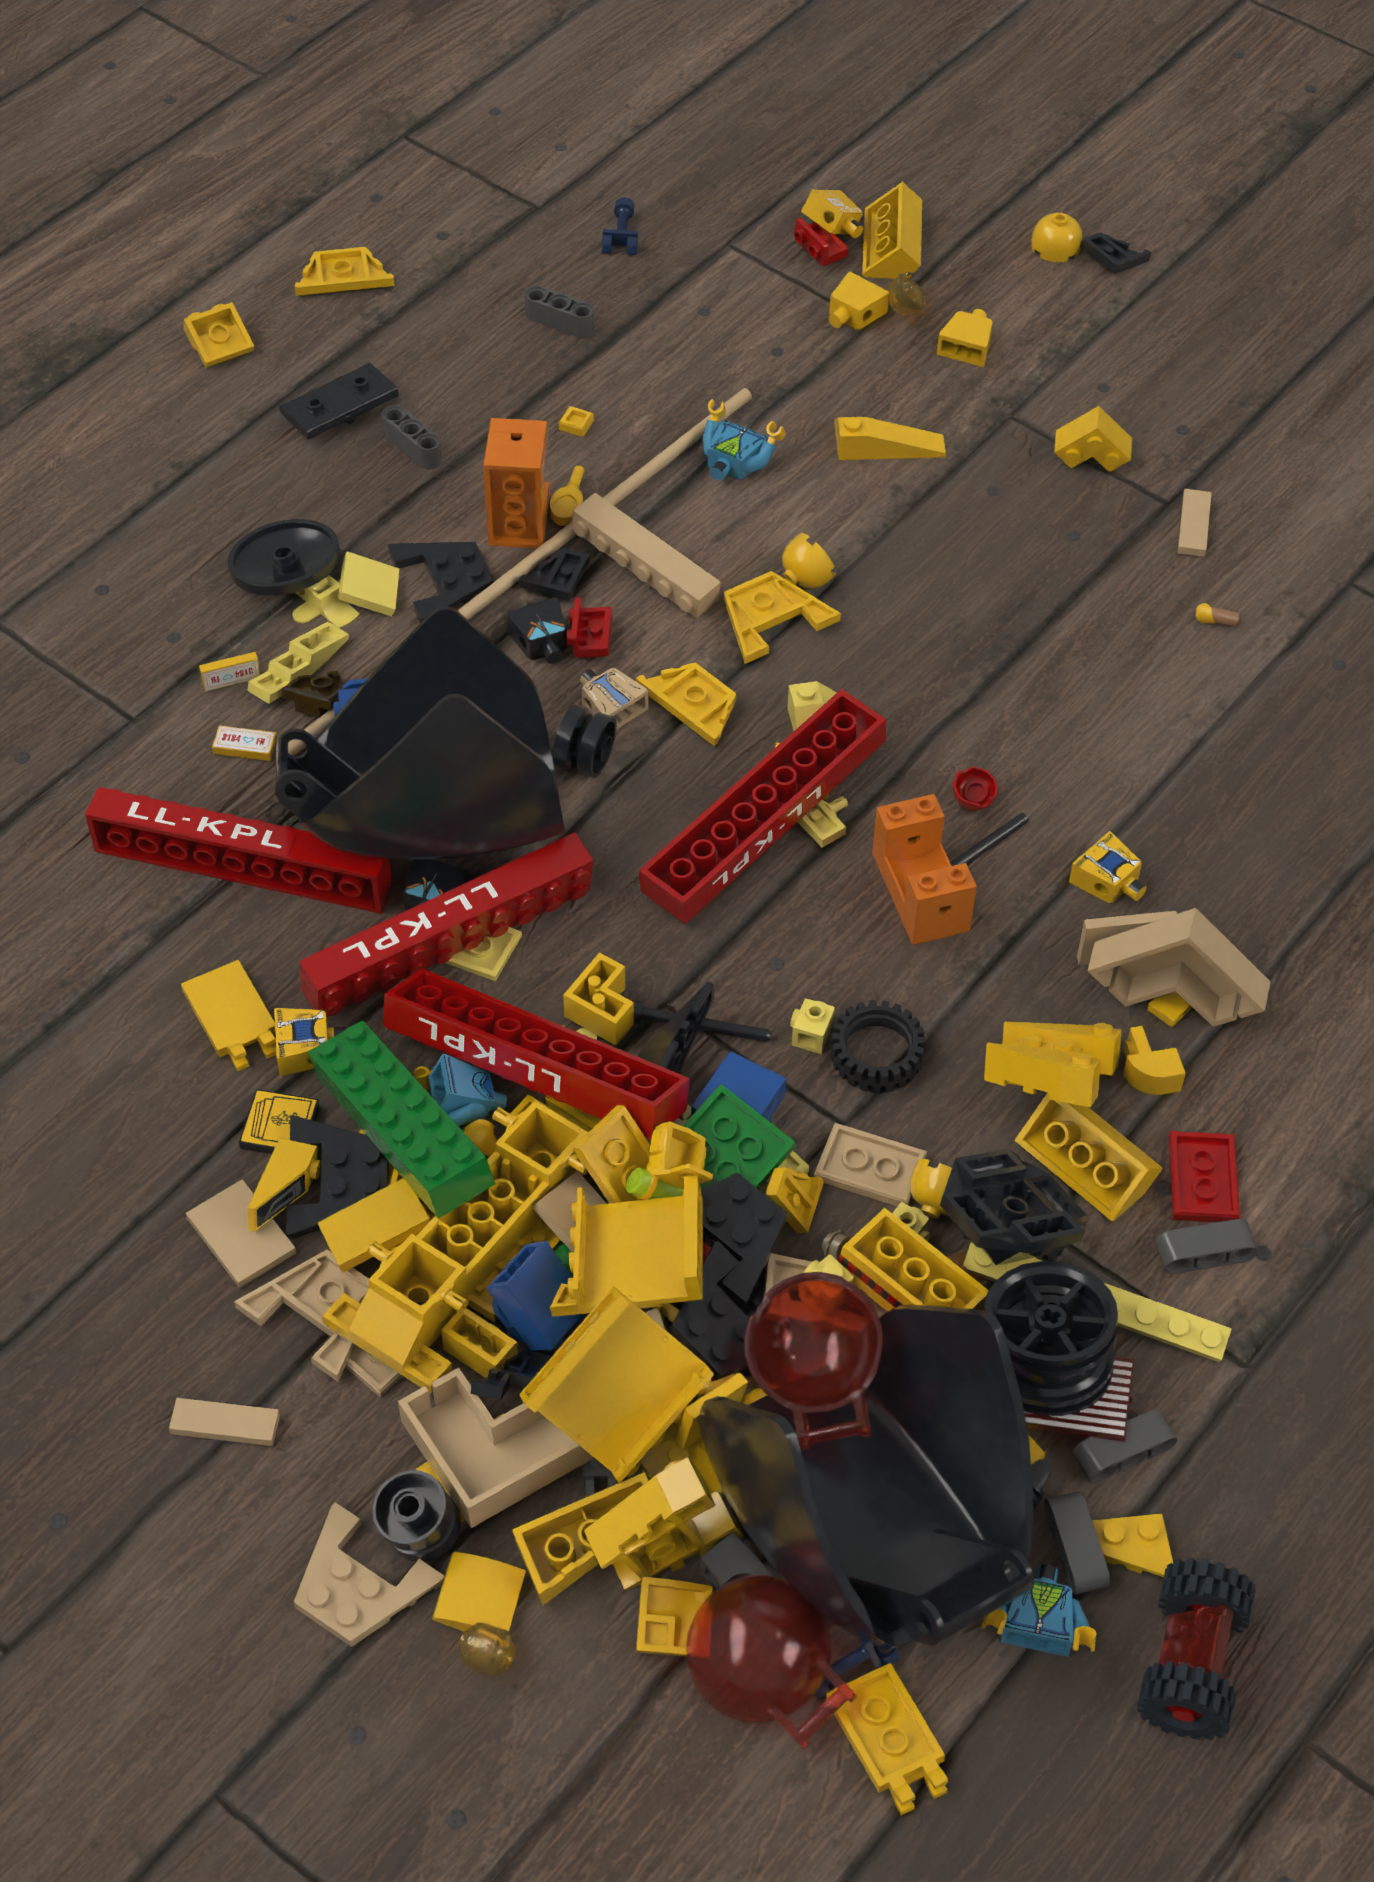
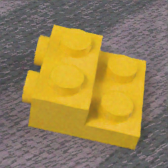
M233 302L225 305H215L211 310L202 313L195 312L184 319L183 329L194 351L197 350L205 368L254 351V344Z

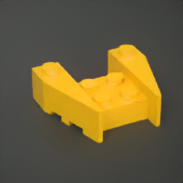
M1005 1021L1002 1044L988 1042L986 1045L984 1080L1002 1086L1007 1084L1023 1086V1092L1035 1094L1036 1090H1041L1049 1093L1048 1099L1091 1107L1098 1097L1100 1074L1112 1076L1119 1066L1122 1030L1113 1029L1112 1025L1106 1023H1096L1093 1026Z
M688 1457L684 1460L679 1459L669 1463L664 1468V1471L654 1476L584 1530L600 1567L604 1569L613 1564L626 1591L641 1585L642 1577H652L669 1566L672 1572L685 1567L683 1560L699 1553L702 1557L732 1532L740 1540L745 1537L727 1500L719 1491L709 1492L698 1468Z

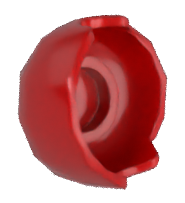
M971 766L966 770L956 773L952 791L955 801L961 808L968 811H981L995 802L998 786L995 777L988 770Z

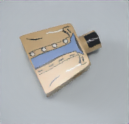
M610 668L601 675L596 674L592 669L586 670L580 678V682L583 684L582 705L589 708L593 716L599 712L613 716L616 719L618 729L648 710V689L616 668Z

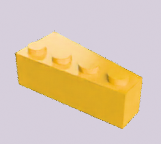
M645 1472L512 1529L516 1544L542 1606L599 1564L584 1530L648 1482Z

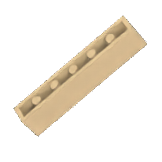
M594 493L573 510L572 530L578 536L585 538L595 545L599 551L606 553L620 566L634 573L641 581L652 586L663 597L673 601L684 612H688L697 619L719 601L721 582L598 494Z

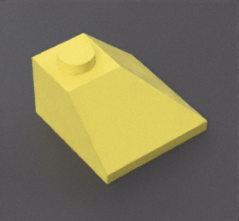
M818 681L789 685L787 709L793 730L795 731L837 692Z

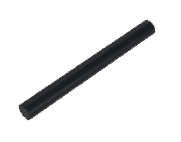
M1024 813L1018 814L950 862L951 866L963 863L968 865L1028 823V817Z

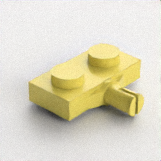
M840 796L830 803L821 800L798 823L821 847H824L846 834V826L837 818L836 812L848 807V801L844 796Z

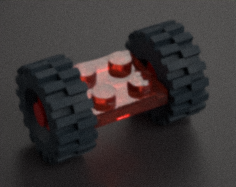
M1186 1558V1562L1178 1559L1175 1560L1174 1564L1169 1563L1167 1565L1158 1603L1162 1613L1165 1616H1169L1159 1663L1153 1664V1667L1148 1666L1144 1671L1137 1703V1712L1141 1713L1140 1717L1143 1720H1149V1724L1153 1727L1161 1726V1731L1166 1733L1173 1731L1177 1733L1176 1736L1183 1738L1185 1735H1189L1192 1739L1200 1740L1201 1736L1207 1740H1213L1214 1736L1221 1738L1224 1737L1225 1733H1229L1236 1699V1689L1234 1686H1229L1230 1682L1226 1678L1221 1679L1229 1635H1234V1631L1238 1633L1243 1632L1244 1628L1247 1629L1250 1623L1256 1589L1255 1584L1249 1582V1577L1246 1574L1239 1575V1570L1234 1567L1228 1569L1225 1568L1224 1563L1217 1561V1564L1209 1563V1559L1202 1558L1201 1562H1196L1194 1558Z

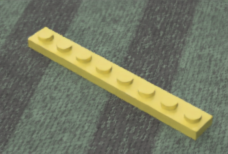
M971 1241L962 1270L995 1282L1011 1269L1042 1260L1030 1258L995 1265L983 1250L976 1247ZM1104 1283L1111 1290L1117 1303V1326L1213 1361L1221 1362L1232 1328Z

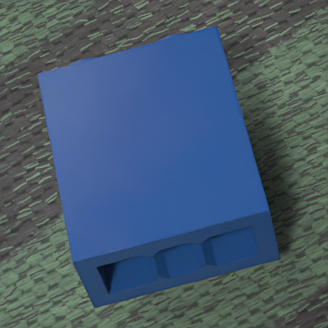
M730 1051L691 1106V1116L715 1089L722 1084L771 1122L772 1115L785 1097L786 1078Z
M547 1241L525 1244L486 1288L493 1297V1309L499 1320L515 1341L525 1342L531 1351L546 1349L550 1351L557 1348L563 1342V1336L571 1327L577 1325L583 1318L582 1314L552 1317L550 1306L561 1283L568 1284V1278L573 1277Z

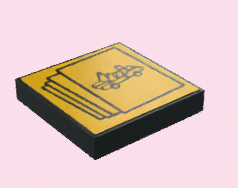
M256 1089L239 1140L240 1149L272 1154L279 1138L290 1140V1115L315 1121L320 1106L319 1099Z

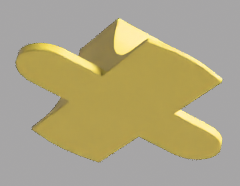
M330 575L313 586L295 592L306 601L293 611V619L298 623H308L322 615L333 625L341 628L355 620L360 613L348 602L338 600L340 580L337 582Z

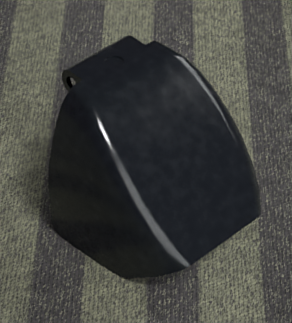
M441 606L434 609L362 684L318 739L305 730L290 729L282 733L277 740L275 781L277 799L299 817L300 824L309 832L338 851L386 859L430 860L459 858L505 851L565 833L545 716L535 684L527 673L460 612L449 606ZM295 739L303 741L307 747L306 752L301 756L290 755L288 753V742Z
M925 1305L898 1306L889 1310L870 1324L830 1364L749 1405L722 1396H716L704 1401L700 1409L698 1425L705 1448L724 1495L744 1529L768 1561L795 1591L822 1616L848 1633L874 1643L896 1647L911 1641L935 1646L964 1628L987 1617L990 1613L1033 1588L1034 1575L1028 1562L1033 1527V1485L1029 1437L1023 1403L1004 1331L1000 1322L990 1312Z

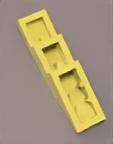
M326 622L290 641L288 652L269 661L267 672L248 681L247 691L268 704L272 703L282 696V688L298 676H311L329 660L349 639V634L330 622Z

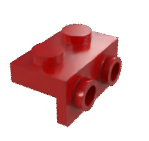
M802 218L795 220L794 238L796 242L802 245L809 252L810 256L816 259L823 267L848 256L849 248L835 234L829 233L816 222L808 225Z
M581 597L575 598L574 608L569 609V621L572 629L567 630V643L569 647H573L575 658L609 656L613 619L611 607L583 608Z

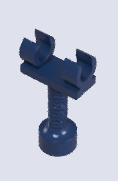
M623 197L616 200L614 214L618 217L617 230L603 229L602 253H612V245L628 247L627 254L637 255L638 231H627L628 219L633 216L635 204L631 199Z
M858 1637L861 1643L859 1648H856V1650H853L844 1658H840L837 1662L835 1661L834 1664L832 1663L825 1670H819L813 1666L803 1672L802 1675L816 1699H819L830 1692L828 1686L831 1680L833 1681L837 1676L840 1677V1674L843 1675V1672L846 1673V1670L849 1671L856 1667L862 1661L864 1662L865 1659H869L875 1669L888 1663L893 1665L900 1657L897 1647L890 1650L887 1654H882L893 1646L874 1643Z

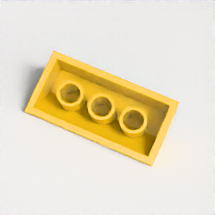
M903 181L865 208L862 275L867 278L903 279L908 274L916 272L921 266L922 199Z
M1047 1093L1014 1141L1109 1220L1115 1221L1146 1193L1163 1167L1088 1106L1048 1099L1049 1093Z

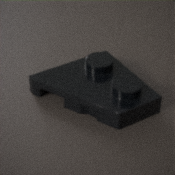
M562 548L554 553L550 559L538 564L537 571L528 577L523 574L519 578V588L570 601L589 564V554Z

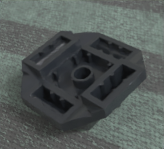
M1010 1149L955 1158L940 1202V1206L963 1231V1239L971 1240L976 1247L981 1248L995 1265L1055 1254L1069 1244L1081 1242L1088 1217L1050 1174L1033 1164L1020 1160V1156Z

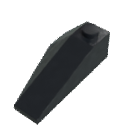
M707 981L640 1051L638 1057L680 1074L714 1001L713 983Z

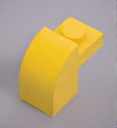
M1143 1026L1131 1027L1128 1039L1124 1041L1126 1062L1123 1075L1128 1083L1135 1089L1152 1095L1180 1092L1186 1073L1177 1048L1151 1051Z

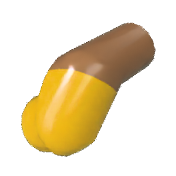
M1207 603L1199 604L1196 608V619L1203 624L1236 626L1238 623L1239 615L1237 612L1211 607Z

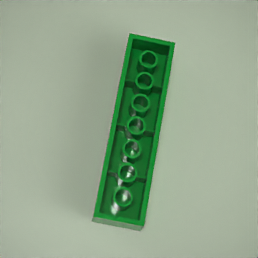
M363 1020L308 1051L312 1065L321 1083L438 1219L495 1185L485 1155Z

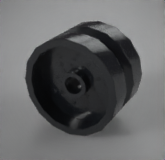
M577 704L572 705L564 715L556 734L553 746V763L569 771L577 766V771L581 775L593 779L598 777L608 762L613 749L617 729L616 719L601 712L593 716L589 708Z

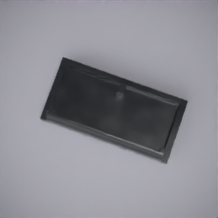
M369 362L354 371L337 377L329 383L308 391L304 395L279 405L280 413L309 440L344 422H347L349 425L354 423V417L399 396L398 388Z

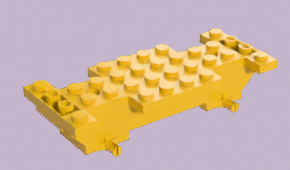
M529 1094L511 1113L498 1107L492 1116L493 1120L507 1127L505 1133L495 1143V1152L487 1159L495 1185L439 1219L425 1205L423 1208L430 1222L420 1233L416 1235L411 1233L405 1241L389 1249L373 1241L372 1245L370 1244L367 1249V1254L381 1261V1265L368 1280L369 1288L362 1303L343 1293L322 1315L323 1324L419 1387L426 1386L430 1394L433 1392L432 1382L450 1373L452 1370V1362L429 1348L441 1335V1329L457 1311L462 1313L463 1309H466L467 1306L491 1321H496L498 1317L493 1309V1297L486 1289L525 1244L547 1241L554 1252L560 1244H563L559 1237L533 1210V1206L576 1171L582 1176L588 1172L572 1147L592 1128L555 1106L549 1107Z

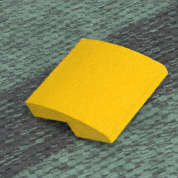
M453 1552L432 1620L463 1632L470 1628L503 1641L509 1633L526 1570L477 1555Z

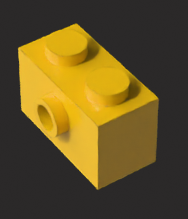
M467 1308L463 1309L462 1313L457 1311L441 1329L443 1349L485 1378L488 1377L490 1369L504 1368L505 1361L518 1354L517 1341Z

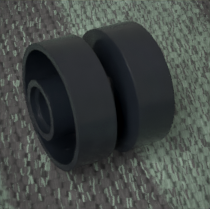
M418 1470L397 1473L387 1479L375 1495L372 1506L374 1524L383 1537L404 1558L416 1562L418 1559L423 1562L431 1561L444 1555L456 1542L461 1528L459 1509L441 1484L430 1474Z

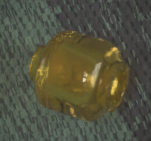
M479 1622L462 1634L459 1641V1650L461 1651L463 1664L471 1670L488 1676H496L502 1671L507 1670L515 1657L516 1647L511 1634L503 1628L486 1622Z

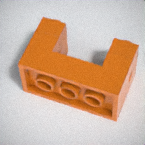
M491 418L483 464L489 546L537 549L545 542L550 507V482H544V465L548 445L547 421Z
M935 794L876 808L872 854L912 945L969 932L973 916L977 886L966 863L954 866L950 864L941 844L945 816Z

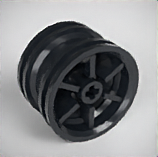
M1038 1261L1023 1264L1007 1271L998 1278L988 1291L984 1311L993 1314L1003 1328L1023 1409L1026 1412L1024 1414L1041 1418H1058L1051 1416L1076 1415L1084 1409L1093 1407L1107 1392L1113 1376V1345L1117 1333L1118 1312L1117 1303L1111 1290L1101 1279L1089 1271L1072 1264L1056 1261Z

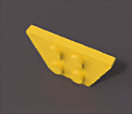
M366 247L314 252L310 258V263L306 265L302 272L303 278L300 283L296 282L294 285L296 296L395 286L394 275L392 273L387 274L383 270V264L374 258Z
M696 662L682 665L677 669L661 670V676L645 679L644 675L636 677V682L648 689L649 697L713 746L717 745L736 702V693Z

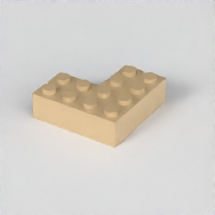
M1196 908L1095 941L1088 967V972L1104 987L1110 986L1109 992L1125 1007L1176 991L1213 1027L1236 1020L1237 1013L1240 1018L1264 1012L1270 987V980Z
M460 1368L432 1382L435 1407L431 1408L430 1395L426 1386L398 1401L401 1422L455 1502L470 1528L475 1527L593 1459L591 1454L540 1412L534 1413L524 1403L493 1419L478 1395L470 1394L471 1385Z

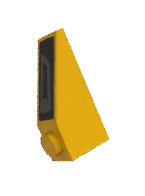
M279 1138L248 1205V1231H257L287 1208V1205H291L308 1192L312 1180H317L321 1172V1160H317V1146Z

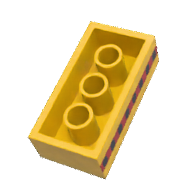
M886 1208L880 1211L842 1247L838 1262L854 1276L852 1283L886 1311L903 1305L982 1310L989 1291Z

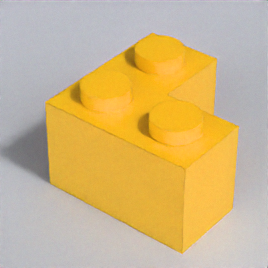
M1100 406L1056 430L1054 453L1070 468L1094 457L1108 472H1111L1131 461L1132 437Z
M599 952L563 994L564 1017L614 1045H617L634 1025V1002L621 996V993L626 989L625 966Z

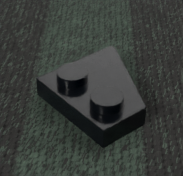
M1101 232L1084 238L1080 246L1092 258L1099 261L1114 274L1146 263L1151 256V252L1146 249L1142 253L1135 252L1129 249L1130 243L1116 240Z

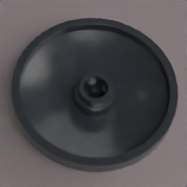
M306 519L282 520L259 527L241 538L230 551L228 567L234 583L241 589L259 595H283L306 589L327 577L337 566L341 550L337 535L327 525Z

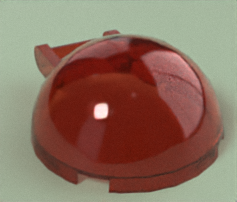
M824 1272L800 1273L782 1280L764 1294L766 1298L760 1304L754 1315L751 1313L745 1334V1356L750 1373L765 1394L784 1407L793 1410L797 1439L801 1450L811 1449V1444L858 1434H860L861 1438L871 1436L864 1391L871 1384L880 1367L884 1349L883 1330L875 1307L862 1290L835 1274ZM853 1401L856 1420L809 1430L806 1412H828Z
M770 1575L743 1576L720 1586L706 1598L696 1611L687 1634V1664L698 1691L706 1702L721 1714L743 1723H767L776 1720L804 1750L810 1744L808 1739L847 1701L851 1704L857 1698L852 1689L829 1666L831 1661V1636L824 1616L798 1594L787 1581ZM824 1678H826L835 1687L836 1691L797 1728L786 1716L807 1703L821 1686Z

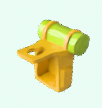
M670 1121L658 1125L653 1131L646 1169L636 1168L632 1171L627 1180V1192L639 1200L684 1196V1176L698 1175L699 1184L711 1181L713 1174L703 1170L707 1150L705 1146L706 1138L689 1128Z

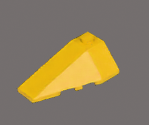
M838 417L834 419L838 460L946 457L943 434L868 417Z

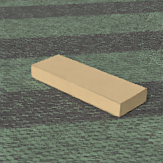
M1184 489L1178 554L1205 557L1212 492Z
M176 1398L169 1431L173 1435L273 1446L280 1413L278 1409Z

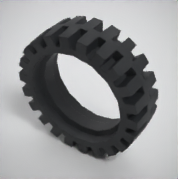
M869 1000L868 1007L865 1006L864 1002L857 1003L856 1010L852 1006L846 1009L845 1015L841 1014L838 1017L837 1023L835 1022L831 1037V1060H833L835 1070H839V1076L843 1080L848 1077V1084L853 1087L859 1082L860 1090L867 1091L869 1086H873L874 1093H880L882 1086L885 1087L886 1092H891L894 1089V1085L900 1089L905 1086L906 1081L910 1083L914 1079L915 1074L918 1075L925 1053L924 1029L920 1027V1021L917 1017L912 1018V1012L906 1009L901 1013L902 1006L896 1003L893 1008H889V1001L882 1000L881 1006H877L876 1000ZM868 1026H883L895 1030L903 1036L908 1043L909 1051L907 1056L899 1063L887 1067L871 1066L858 1061L850 1054L847 1049V1041L856 1030Z

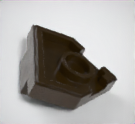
M338 671L327 672V677L320 676L311 679L310 675L298 676L282 688V698L294 701L296 712L320 718L328 710L334 708L333 702H339L338 690H342L344 684L341 682Z

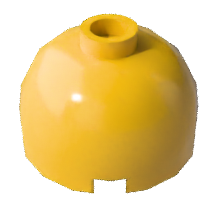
M1052 213L1045 215L1037 222L1031 239L1032 250L1035 252L1036 249L1040 253V258L1044 260L1066 262L1070 256L1075 254L1076 257L1079 255L1082 243V230L1076 219L1067 214Z
M801 532L784 549L782 563L786 571L783 575L792 584H798L802 588L812 590L829 582L837 573L831 572L835 566L817 542L811 545L806 541L810 536Z
M918 1159L910 1179V1192L914 1200L922 1205L921 1211L929 1217L939 1219L941 1214L949 1216L940 1206V1202L952 1168L941 1163L938 1164V1167L933 1168L928 1166L930 1160Z

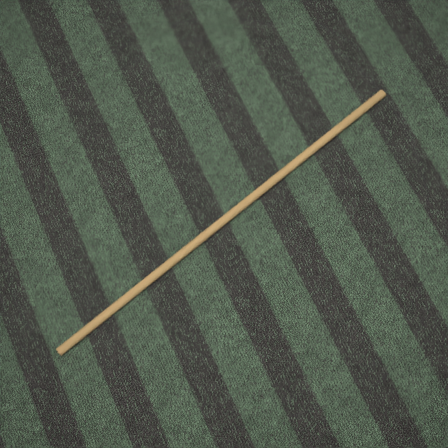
M743 388L724 403L726 412L718 419V422L720 423L722 419L725 420L751 400V392ZM711 414L605 495L603 499L615 506L700 440L704 435L707 420H710ZM572 522L457 611L468 620L518 582L523 574L527 575L538 564L577 536L574 530H572ZM334 708L327 711L304 730L317 739L334 719ZM291 740L288 742V753L295 756L306 747V744L301 740Z

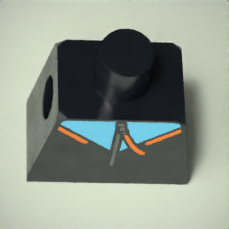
M557 597L506 612L507 632L528 659L535 660L545 657L550 664L557 663L562 659L563 653L561 651L567 649V629Z
M413 859L403 893L405 910L407 911L469 882V871L432 859Z

